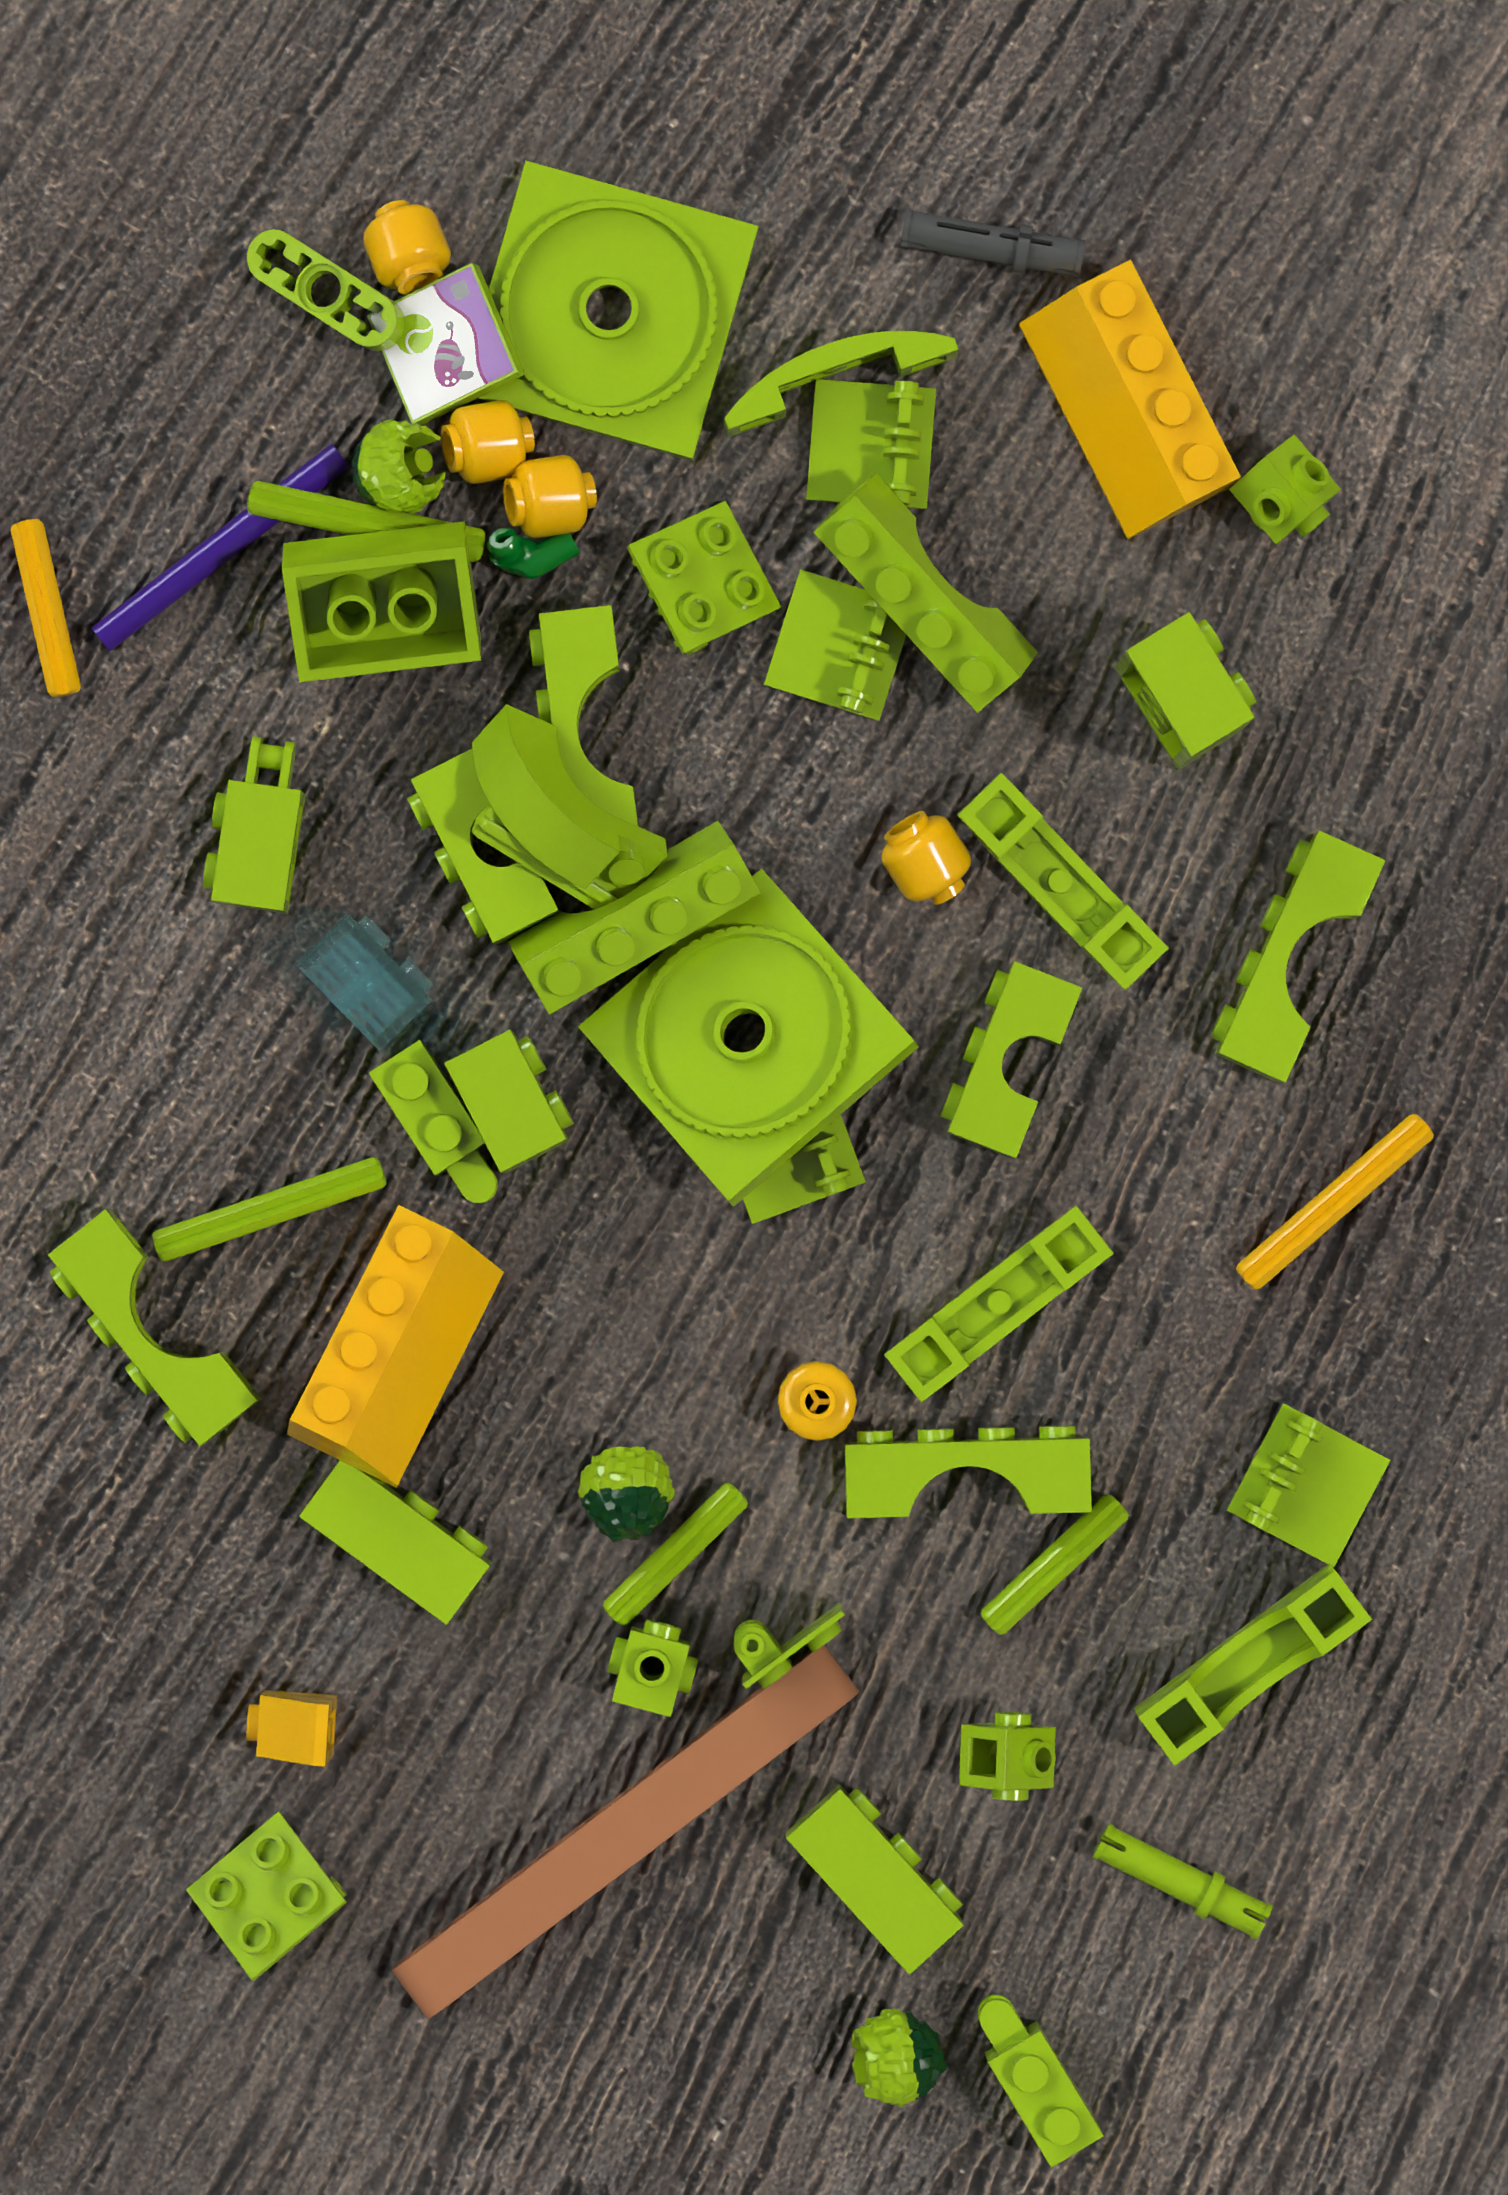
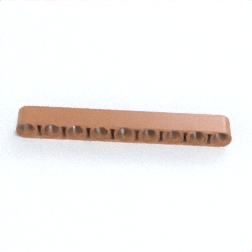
M824 1645L815 1652L810 1650L791 1664L793 1668L765 1689L759 1688L398 1962L391 1969V1972L424 2016L429 2019L442 2011L859 1693V1689L828 1648Z

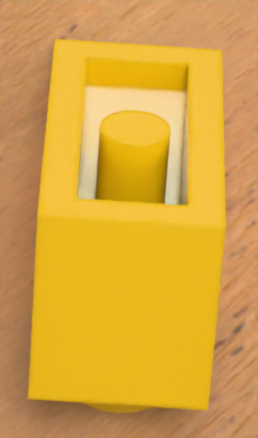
M265 1690L260 1695V1704H249L246 1738L247 1741H257L256 1756L325 1767L334 1756L338 1695Z

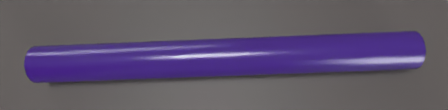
M331 443L278 485L317 493L349 469L350 466ZM246 508L91 628L106 648L112 651L280 522V520L252 515Z

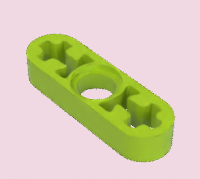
M273 229L258 234L250 243L247 251V264L255 278L355 343L372 351H384L393 347L402 337L405 328V318L396 302L284 231ZM286 245L283 255L303 268L298 278L277 267L270 271L272 264L265 258L267 252L271 248L281 251ZM311 258L312 262L308 265V260ZM324 274H334L340 282V295L333 304L327 307H319L312 300V285L318 277ZM295 285V289L292 291L291 287ZM360 289L361 293L356 296L357 290ZM354 302L376 314L384 307L380 317L387 323L386 327L381 333L371 330L365 336L369 326L348 311L352 308ZM342 316H344L343 322L341 323L339 319Z

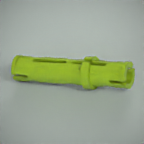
M1107 1824L1100 1837L1102 1841L1100 1844H1097L1093 1852V1859H1099L1194 1907L1193 1914L1203 1919L1210 1915L1249 1935L1250 1938L1258 1939L1265 1926V1923L1261 1921L1269 1918L1273 1908L1272 1904L1265 1903L1225 1883L1226 1876L1216 1871L1209 1875L1114 1827L1115 1825ZM1104 1842H1107V1843H1109V1844H1111V1845H1113V1846H1115V1847L1121 1849V1851L1118 1850V1849H1116V1848H1114V1847H1112V1846H1110V1845H1108V1844H1106V1843H1104ZM1244 1912H1246V1913H1248V1914H1250V1915H1252V1916L1258 1918V1919L1261 1920V1921H1258V1920L1252 1918L1251 1916L1245 1914Z

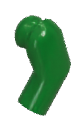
M505 527L491 533L487 543L490 560L500 570L527 579L539 578L581 554L570 533L550 536L537 543L516 535L513 529Z

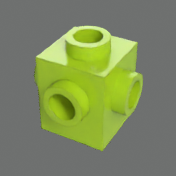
M1294 434L1267 454L1229 490L1249 512L1253 522L1265 531L1277 545L1294 530L1304 538L1331 515L1324 505L1342 489L1331 478L1325 465L1315 458Z
M646 1619L644 1629L631 1627L628 1640L616 1637L607 1669L608 1673L618 1675L612 1702L671 1717L677 1692L690 1694L699 1660L698 1658L687 1656L690 1641L679 1639L681 1628ZM654 1656L663 1662L664 1669L658 1674H649L643 1669L641 1662L647 1657Z
M995 1712V1723L961 1724L959 1786L991 1789L992 1799L1010 1801L1028 1800L1029 1790L1054 1788L1056 1727L1031 1724V1713Z

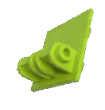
M816 379L806 500L841 503L871 475L876 473L907 508L927 510L936 388L919 387V383L912 381H895V385Z
M726 501L626 546L633 559L631 561L633 567L638 568L650 591L648 593L650 599H654L658 606L657 612L659 616H663L675 639L673 642L675 647H679L682 654L686 653L687 656L709 645L708 642L782 608Z
M800 569L764 685L879 721L906 634L865 589Z
M838 1116L743 1198L752 1224L866 1183L842 1116Z
M1283 1403L1235 1492L1227 1511L1322 1562L1335 1567L1391 1460Z
M840 1602L782 1646H780L762 1622L747 1620L741 1623L734 1634V1650L748 1670L742 1675V1685L745 1689L756 1681L763 1689L767 1688L793 1668L789 1657L807 1644L810 1650L815 1652L842 1631L838 1620L845 1616Z
M279 1811L186 1889L252 1981H255L347 1903L344 1898L347 1893L334 1877L327 1876Z

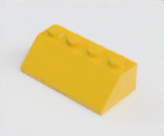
M1131 259L1075 287L1019 323V327L1127 540L1230 489L1239 481L1241 476Z
M398 1205L289 1420L287 1435L397 1488L504 1271L455 1232Z

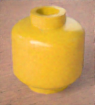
M405 200L392 201L380 207L375 214L376 218L370 222L363 235L364 247L378 281L388 289L398 290L400 294L408 295L442 278L443 272L450 263L451 252L436 214L429 207L418 204L410 205Z
M495 400L456 408L450 417L449 424L443 425L441 428V446L445 463L451 473L458 472L467 483L479 484L512 477L516 468L525 461L526 453L533 452L535 447L533 428L527 416L519 417L514 407L506 400Z
M568 455L525 460L516 468L512 478L505 479L503 484L504 506L510 524L512 526H520L525 535L532 538L579 531L586 522L588 509L595 508L597 503L596 486L590 472L582 473L574 458Z
M919 811L898 822L885 834L884 839L887 844L882 850L881 860L907 900L919 902L931 898L933 903L938 905L953 898L965 887L961 878L971 866V856L947 818L939 815L927 816L925 811Z
M821 1361L802 1363L791 1370L780 1385L777 1399L780 1416L789 1430L801 1438L814 1441L830 1439L844 1431L854 1417L857 1404L854 1385L846 1373L832 1363ZM815 1390L824 1391L829 1398H819ZM808 1394H810L814 1401L809 1410L805 1403ZM819 1405H829L824 1412L815 1413Z

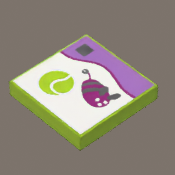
M470 263L394 301L399 305L404 314L405 328L400 340L393 347L382 351L411 423L422 426L524 375L479 265ZM384 307L377 314L370 313L367 315L372 329L380 333L387 324L380 317Z

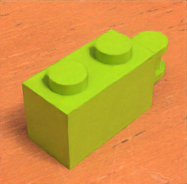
M253 736L245 782L229 780L227 793L217 792L213 807L212 828L221 829L218 853L208 852L203 875V888L212 889L211 901L214 903L288 914L306 796L301 790L290 789L296 742L286 741L283 747L263 744V737ZM259 769L279 770L278 787L257 784Z
M418 1040L369 1072L372 1080L433 1174L440 1176L447 1171L462 1195L473 1203H485L491 1200L497 1192L498 1181L479 1151L486 1144L468 1109L425 1043Z
M999 1994L985 1997L979 2004L978 2018L982 2029L993 2045V2048L985 2052L988 2064L1050 2167L1056 2166L1104 2137L1099 2123L1038 2022L1036 2021L1026 2027L1008 1998Z

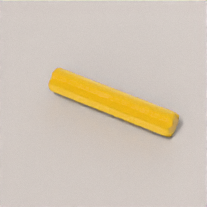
M39 519L20 521L13 524L10 531L47 692L52 697L72 695L80 691L81 684L45 527Z

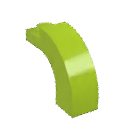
M506 704L473 740L472 749L476 773L491 807L518 842L536 859L559 876L584 889L595 878H599L631 892L668 856L664 837L607 813L579 790L563 765L559 750L557 727Z

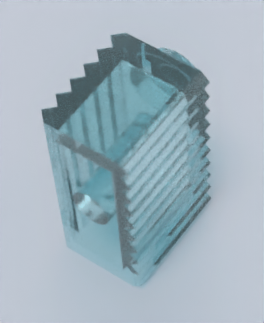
M347 913L295 965L383 1053L435 1003L426 993L433 985V982L409 958L401 966L395 962L383 949L392 940L367 915L357 922Z

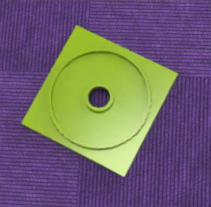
M525 160L489 287L524 375L475 400L483 403L506 400L517 412L693 461L759 226ZM614 287L620 289L628 295L631 301L630 317L623 326L617 329H600L588 318L586 312L587 301L595 291L601 288Z
M762 868L752 876L761 892L760 894L677 941L674 946L667 949L578 1026L733 1207L919 1048L913 1038ZM747 1013L761 1016L765 1024V1034L763 1040L755 1049L740 1053L734 1052L725 1046L724 1032L731 1020Z

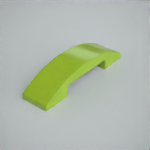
M885 331L847 337L807 351L766 375L736 402L724 418L728 437L786 418V408L781 393L816 382V379H825L891 355L899 378L956 359L959 350L956 340L953 337L936 333Z
M999 773L957 814L960 820L1019 885L1123 990L1132 985L1169 949L1127 904H1124L1045 822L1043 815L1002 773Z
M1076 1205L887 1351L884 1356L922 1403L1041 1308L1112 1256L1114 1252Z

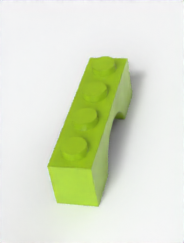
M876 473L871 475L839 503L813 532L977 713L1018 680L1037 655V650L998 608L983 607L970 601L945 580L927 556L920 542L916 517Z
M612 606L539 613L540 629L529 630L533 666L545 665L547 689L536 690L539 719L557 727L559 750L563 765L579 790L602 810L638 826L633 786L619 783L600 773L585 756L579 740L580 714L588 696L602 681L620 671Z
M719 821L667 850L668 856L660 863L654 873L637 888L616 901L582 913L560 911L508 941L520 966L549 1015L761 893L734 843Z
M1320 830L1313 834L1310 842L1299 839L1285 869V872L1294 875L1285 898L1277 894L1273 896L1260 927L1269 931L1260 953L1252 949L1249 950L1235 982L1245 986L1235 1008L1224 1005L1210 1037L1219 1041L1214 1055L1276 1083H1286L1311 1028L1296 1011L1288 994L1286 969L1291 951L1299 938L1317 923L1332 919H1356L1360 917L1386 860Z
M112 1209L103 1210L48 1254L56 1265L49 1272L53 1280L70 1300H73L78 1295L81 1296L94 1313L87 1319L91 1328L107 1347L110 1348L115 1343L119 1344L132 1361L125 1366V1370L144 1394L148 1396L154 1390L169 1407V1410L163 1414L165 1421L184 1443L193 1438L199 1446L206 1444L262 1399L225 1351L204 1357L183 1356L165 1349L148 1334L138 1314L136 1288L140 1273L149 1256Z
M1040 1426L1039 1438H1015V1427L978 1428L979 1439L954 1440V1429H918V1441H893V1430L857 1431V1442L844 1443L847 1518L908 1517L916 1497L929 1481L945 1471L966 1466L986 1468L1005 1477L1015 1486L1030 1514L1092 1512L1090 1439L1088 1437H1076V1426Z
M1327 1564L1137 1705L1134 1710L1175 1766L1223 1731L1228 1723L1245 1706L1270 1686L1300 1666L1324 1656L1372 1619L1336 1570L1330 1564Z

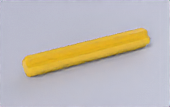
M1417 1114L1406 1117L1239 1262L1236 1270L1241 1278L1252 1289H1261L1427 1145L1434 1137L1431 1128Z

